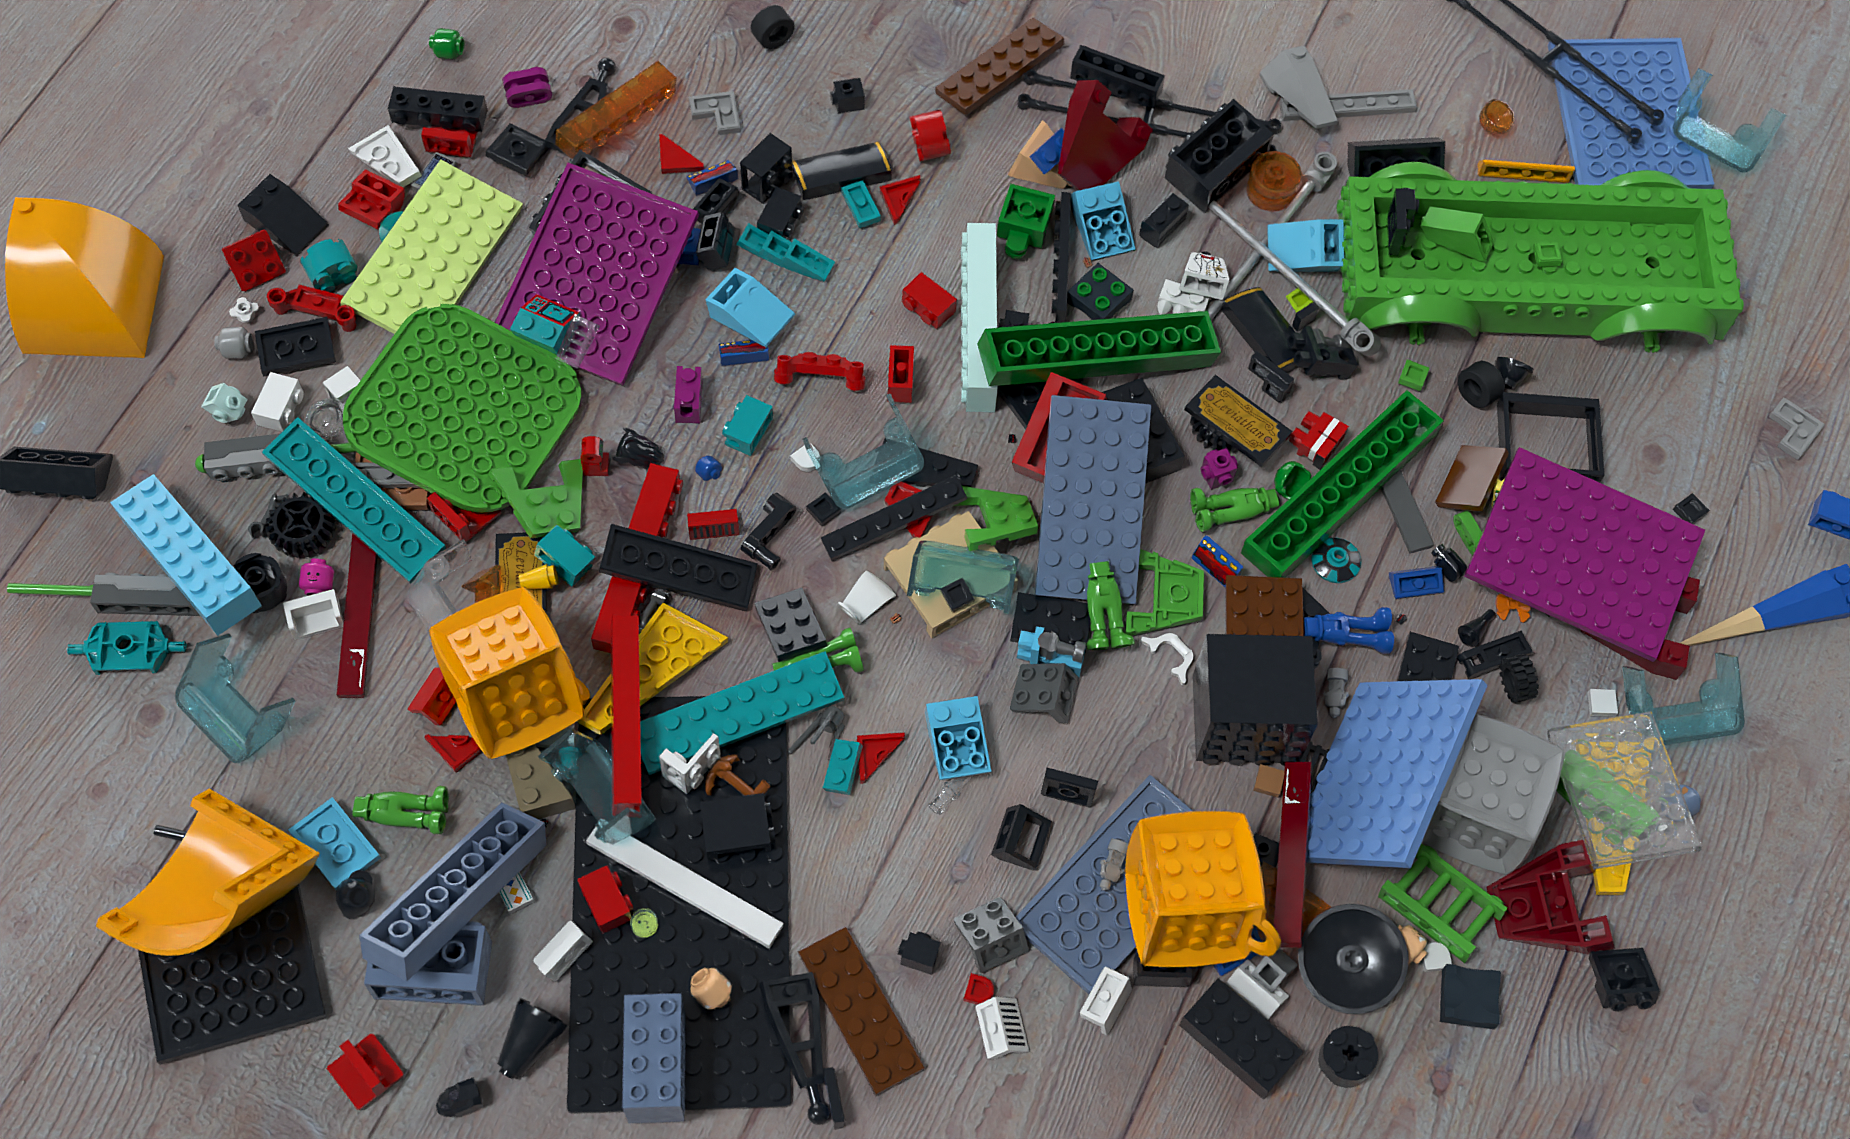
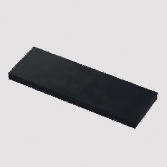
M611 524L599 573L746 612L758 563Z

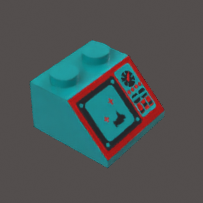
M536 294L520 308L510 330L515 336L560 356L580 316V312Z

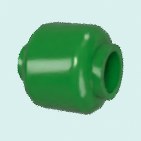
M439 28L435 31L434 35L430 36L429 47L433 49L436 57L454 60L463 54L464 37H461L457 30Z

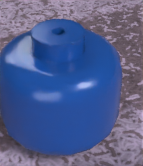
M709 455L699 459L695 466V472L704 481L719 478L722 471L721 463Z

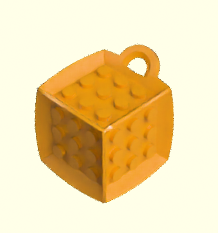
M527 588L513 589L474 603L430 628V638L440 670L456 700L470 734L488 759L501 757L536 744L567 728L584 716L583 705L590 698V691L582 681L576 678L549 617Z
M1191 811L1140 819L1128 844L1125 877L1130 923L1141 963L1145 966L1192 967L1245 959L1251 951L1263 956L1274 955L1279 949L1281 941L1275 928L1265 919V896L1260 861L1246 815L1240 812ZM1254 925L1265 934V942H1258L1251 938Z

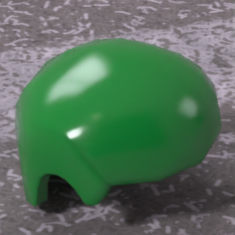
M1289 461L1283 464L1276 472L1274 478L1275 490L1289 500L1311 479V473L1305 469L1304 465L1296 461Z

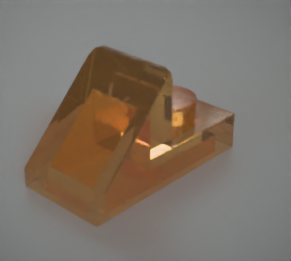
M495 565L478 572L461 585L462 588L475 593V603L501 593L500 565Z

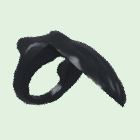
M623 428L626 433L618 444L616 457L612 458L614 461L621 464L630 463L633 466H640L645 469L649 468L650 463L660 465L664 462V454L656 443L645 436L639 435L632 429Z

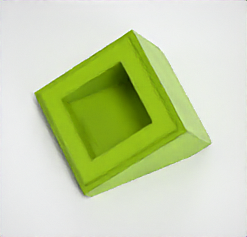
M1296 288L1286 296L1296 313L1310 303H1313L1299 288Z

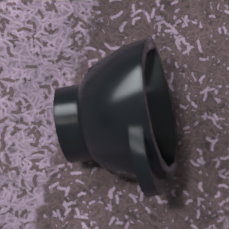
M1497 357L1495 359V367L1501 373L1505 388L1514 390L1517 383L1522 382L1528 373H1533L1534 370L1531 366L1512 358Z
M364 870L352 872L347 879L341 882L336 890V903L343 916L347 919H354L364 914L375 901L372 877Z

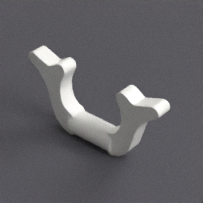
M1166 633L1157 638L1142 637L1141 643L1150 648L1151 654H1155L1160 645L1167 643L1172 645L1183 656L1184 662L1179 667L1173 668L1171 675L1178 677L1180 684L1185 685V673L1193 661L1192 650L1173 633Z

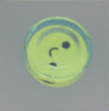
M650 909L637 910L630 920L632 931L635 935L643 938L653 935L658 928L656 914Z

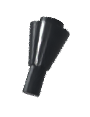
M1488 609L1481 617L1458 628L1460 640L1466 645L1477 646L1488 623L1496 616V613L1492 609Z

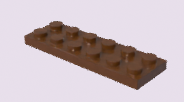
M1033 17L936 86V95L964 115H968L1065 44L1064 37Z
M846 927L798 951V955L807 972H813L816 988L875 1096L924 1071L921 1060Z

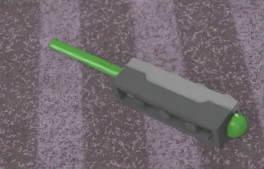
M280 434L204 442V454L199 455L195 460L196 469L202 473H207L211 480L224 481L234 477L249 478L260 474L274 475L282 472L262 454V451ZM350 443L331 445L340 454L356 452Z
M106 573L105 575H95V584L90 586L8 583L7 585L8 593L91 596V605L97 613L200 616L166 574L144 576L134 573L130 576L116 573Z

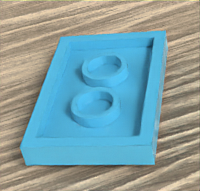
M333 797L288 829L295 839L320 853L315 865L335 890L352 872L357 870L365 871L381 859L377 851Z

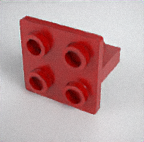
M265 229L222 248L226 258L225 261L242 291H247L286 272Z
M370 1033L354 1046L349 1039L339 1046L344 1054L327 1066L329 1073L357 1110L363 1109L404 1077V1073L373 1033Z

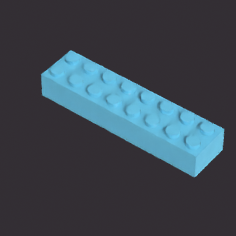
M154 474L110 502L124 524L217 636L262 606L251 587Z

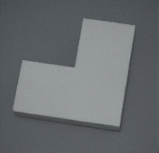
M734 91L689 97L692 120L715 117L718 135L741 132Z
M1784 397L1769 416V418L1789 430L1777 447L1796 460L1801 457L1825 425Z

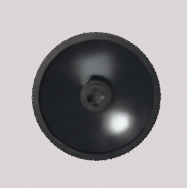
M1360 904L1338 905L1319 914L1306 928L1302 936L1301 948L1298 951L1300 973L1308 990L1322 1004L1342 1013H1368L1386 1005L1401 989L1408 971L1407 945L1398 927L1382 912Z

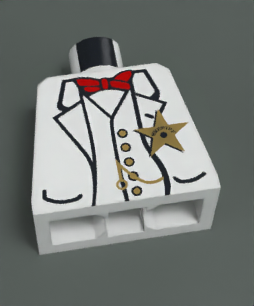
M1207 251L1201 253L1192 252L1179 290L1223 300L1229 282L1224 260L1211 256Z

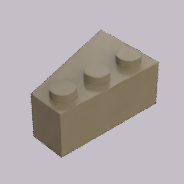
M535 744L506 755L521 812L536 819H542L576 809L572 796Z

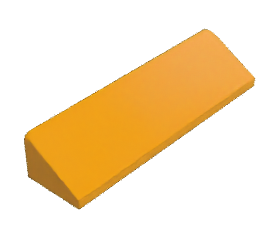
M1481 160L1477 164L1478 176L1569 183L1575 170V166Z

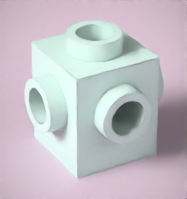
M221 383L211 387L201 407L211 413L215 420L227 423L242 417L245 412L244 405L248 399L242 396L241 392L235 387Z

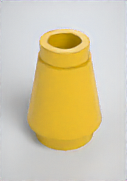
M545 564L524 574H519L521 587L527 589H552L554 585L559 584L555 565L549 566Z

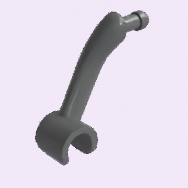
M274 493L261 522H253L248 527L252 538H254V533L258 530L261 531L262 537L266 536V518L270 517L269 510H276L275 502L283 500L284 496L289 499L288 494L277 496Z
M660 590L652 594L650 603L639 617V634L647 625L648 618L655 606L668 603L670 599L668 593Z

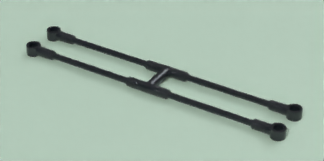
M1447 0L1448 2L1457 3L1464 10L1470 11L1524 53L1527 59L1550 77L1556 78L1609 119L1617 129L1627 136L1629 143H1639L1642 131L1639 128H1631L1621 119L1614 117L1561 76L1559 71L1549 64L1562 52H1565L1634 103L1637 109L1649 117V122L1652 125L1658 126L1662 124L1664 119V112L1662 110L1653 109L1644 101L1638 100L1582 57L1579 51L1553 31H1548L1511 1L1500 0L1556 45L1542 58L1531 49L1525 48L1476 10L1469 1Z
M1033 69L1024 73V82L1027 85L1039 83L1072 89L1076 86V83L1040 75ZM1028 94L1019 95L1017 106L1021 110L1035 108L1067 113L1068 111L1066 107L1031 99ZM1111 94V95H1110L1111 97L1120 98V97H1118L1117 95H1114V94ZM1159 99L1155 106L1157 108L1175 109L1210 117L1216 115L1214 111L1179 105L1163 99ZM1146 106L1143 121L1153 129L1151 133L1187 137L1188 132L1153 124L1152 119L1155 108L1152 109ZM1107 116L1117 124L1119 118ZM1276 118L1269 121L1258 119L1274 135L1279 133L1281 128L1280 120ZM1271 144L1269 150L1272 153H1268L1266 160H1272L1275 157L1276 147Z

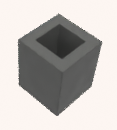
M1279 948L1274 955L1265 956L1251 975L1272 993L1287 979L1298 964Z

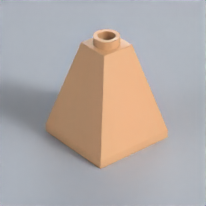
M1041 121L1020 151L1008 175L1064 189L1066 185L1071 187L1068 182L1058 175L1059 162L1049 172L1043 174L1029 157L1054 134L1046 122Z

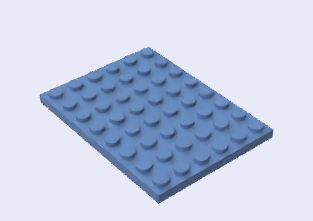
M1681 38L1564 40L1579 51L1582 57L1638 100L1644 101L1653 109H1660L1664 112L1662 124L1658 126L1652 125L1649 122V117L1637 109L1634 103L1581 62L1575 61L1565 52H1562L1553 59L1551 65L1559 71L1561 76L1614 117L1621 119L1631 128H1639L1642 131L1639 143H1629L1627 136L1617 129L1614 123L1554 78L1571 166H1575L1573 172L1575 184L1601 185L1621 174L1641 170H1654L1674 176L1689 188L1712 189L1714 186L1713 176ZM1551 41L1548 43L1549 51L1556 46Z
M1482 679L1359 683L1330 747V751L1327 753L1326 758L1328 761L1326 766L1317 775L1318 783L1314 792L1311 793L1307 863L1411 868L1488 686Z

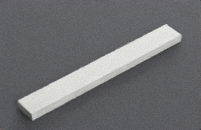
M603 820L599 821L586 840L587 845L767 948L771 947L783 928L782 922Z

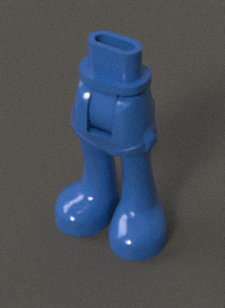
M1388 607L1377 609L1372 617H1355L1345 615L1343 612H1336L1335 614L1322 616L1315 615L1314 618L1305 617L1303 621L1304 635L1312 636L1316 641L1322 640L1342 646L1344 644L1371 647L1382 654H1390L1394 647V634L1392 631H1387L1392 622V611ZM1350 629H1360V630L1374 631V632H1377V633H1375V634H1364V633H1354V632H1349V631H1350Z

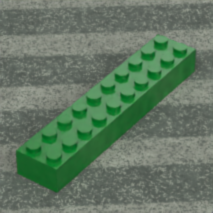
M1208 311L987 328L977 343L989 386L1044 382L1048 380L1051 372L1067 379L1211 367L1221 353Z
M1406 390L1245 540L1241 554L1267 577L1286 578L1380 490L1390 478L1438 435L1444 420Z

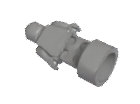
M1329 668L1327 674L1329 692H1324L1323 694L1326 706L1330 707V716L1337 718L1340 716L1339 708L1345 706L1346 699L1349 696L1347 691L1344 693V685L1348 682V670Z
M1118 839L1110 840L1107 848L1109 850L1108 858L1100 862V875L1103 878L1100 887L1103 891L1109 890L1111 882L1116 883L1120 879L1121 874L1124 873V870L1120 867L1127 855L1128 844Z

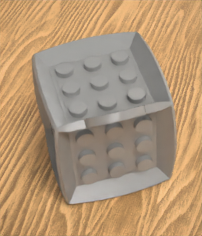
M1475 714L1422 842L1458 860L1502 874L1513 872L1528 857L1545 822L1558 786L1565 752L1547 740L1519 727Z

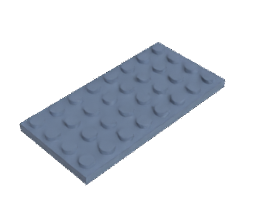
M1057 395L1051 396L1035 595L1087 600L1089 582L1087 576L1091 574L1089 564L1109 561L1110 572H1114L1113 577L1120 591L1121 602L1123 604H1136L1151 405Z
M1151 775L1141 783L1016 916V919L1023 927L1025 938L1089 995L1104 967L1116 971L1136 949L1126 894V857L1120 867L1124 870L1120 879L1116 883L1111 882L1109 890L1103 891L1100 887L1101 880L1103 879L1100 875V862L1108 858L1109 850L1107 848L1110 840L1118 839L1129 844L1132 833L1140 819L1193 811Z

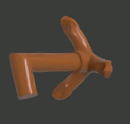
M737 755L721 757L711 768L705 781L707 795H711V789L717 776L726 780L744 796L759 793L765 794L771 786L762 780L754 790L730 771L732 770L731 764L739 761Z

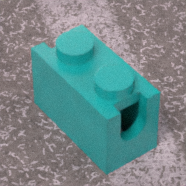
M746 395L743 402H738L731 422L727 421L723 428L722 434L727 437L725 445L752 456L773 420V406Z
M558 525L537 543L534 556L544 564L549 566L555 565L558 576L571 587L592 568L591 562L595 560V556L587 546L578 543L568 530H563Z

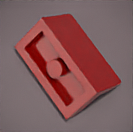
M435 667L407 708L411 713H421L435 725L443 723L456 702L439 667Z

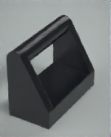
M1022 804L1008 807L991 855L999 860L1036 871L1052 821ZM1025 821L1040 826L1029 859L1015 852Z

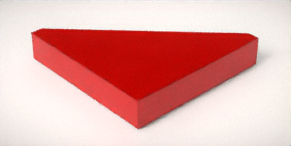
M659 134L662 174L699 172L704 170V163L665 135Z
M920 175L880 186V194L894 225L899 222L921 183Z
M905 732L857 735V742H860L863 746L859 758L860 784H864L905 740Z
M427 734L424 736L430 746L455 773L482 752L473 737L468 735L430 736Z

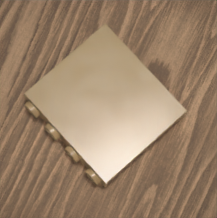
M969 511L962 515L957 514L953 516L948 523L933 527L928 534L921 538L915 537L911 539L906 546L899 550L893 549L884 557V570H890L926 622V631L931 638L945 632L1017 590L1018 579L994 546L982 544L978 545V550H968L964 538L965 529H981ZM963 577L975 600L951 612L940 589Z

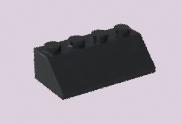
M1438 137L1348 142L1347 165L1350 177H1370L1384 168L1406 162H1421L1442 169L1445 168V141Z
M14 446L0 456V490H6V493L11 494L26 491L32 495L52 493L57 497L78 495L82 499H94L106 488L113 454Z

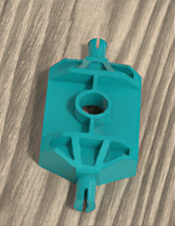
M158 621L102 622L92 627L84 644H68L67 653L68 655H86L96 675H100V671L147 669H150L152 674L157 673L168 653L186 652L187 644L186 641L170 642ZM125 639L131 640V644L126 649L118 648L121 641Z

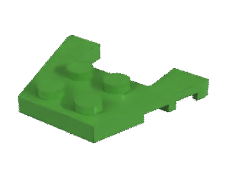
M581 459L560 462L559 469L564 485L520 490L513 467L491 469L488 474L492 482L495 481L502 491V497L507 498L513 507L514 515L530 538L545 537L556 525L563 530H568L570 533H575L580 529L583 475Z
M962 486L967 500L954 506L979 505L987 527L983 529H965L964 538L969 551L978 550V545L982 544L993 546L997 540L1008 538L1011 541L1037 534L1038 524L1027 496Z
M1140 549L1138 569L1154 571L1153 613L1127 611L1125 634L1133 636L1201 621L1203 617L1204 571L1175 559L1171 561L1160 557L1154 551L1152 554Z

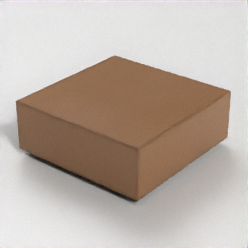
M1260 764L1253 791L1279 798L1284 780V771Z

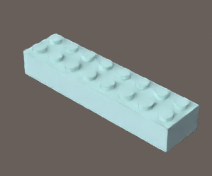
M967 223V232H962L961 402L966 403V412H995L998 386L988 385L977 343L985 329L997 328L996 223Z

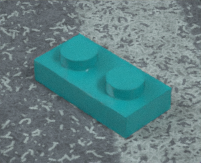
M863 180L841 187V193L859 229L881 221V215Z
M835 739L823 784L825 791L850 795L863 747L860 742Z

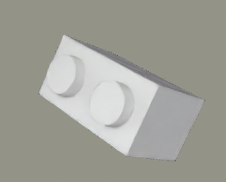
M270 372L251 412L256 425L283 432L287 425L292 423L294 410L297 404L301 403L304 395L298 379Z

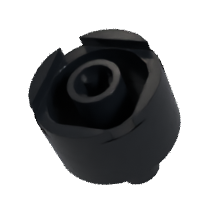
M251 553L235 562L233 565L234 569L251 587L262 605L252 613L271 610L286 599L287 581L274 558L261 555V553Z
M1342 1026L1332 1030L1320 1048L1318 1055L1319 1067L1329 1081L1336 1086L1353 1088L1362 1084L1374 1071L1378 1062V1048L1373 1035L1356 1026ZM1349 1053L1350 1057L1353 1058L1352 1061H1348V1057L1344 1054Z

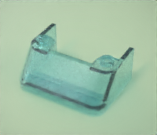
M1698 68L1678 101L1673 134L1681 141L1742 173L1749 172L1754 168L1787 115L1771 108L1759 128L1747 123L1741 125L1734 135L1727 133L1697 116L1702 107L1700 95L1713 76Z
M891 394L886 395L896 417L889 420L884 426L883 432L887 443L844 465L840 456L831 452L818 457L808 438H803L807 453L833 501L840 508H851L920 472L924 466V458Z
M919 541L913 555L907 596L912 597L914 590L915 594L929 596L936 589L940 590L963 577L973 596L986 598V602L990 603V607L1000 610L1004 609V613L1009 614L1019 558L979 549L969 551L968 547L935 541Z
M228 633L196 644L176 689L175 700L178 707L230 761L240 763L249 759L282 731L296 701L294 698H290L261 708L258 713L230 684L234 676V667L224 656L232 638Z
M1715 653L1717 678L1706 680L1699 689L1700 701L1653 708L1652 697L1646 692L1644 670L1623 666L1626 706L1643 739L1651 745L1662 746L1738 734L1743 729L1745 723L1738 656Z
M569 729L538 755L540 760L554 767L551 771L560 782L565 780L572 784L597 819V830L594 836L603 843L615 844L647 828L656 820L642 798L640 812L627 807L620 814L612 815V757L597 740L576 730Z

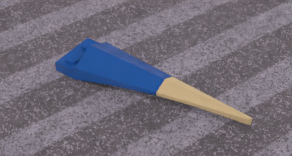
M1844 564L1827 571L1824 570L1681 643L1693 646L1771 629L1850 617V568L1848 564Z

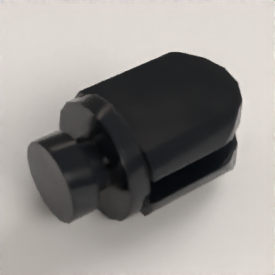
M1440 544L1431 552L1434 557L1437 556L1434 563L1436 566L1442 567V574L1448 581L1454 582L1466 573L1467 565L1454 550L1449 548L1445 551L1446 547Z

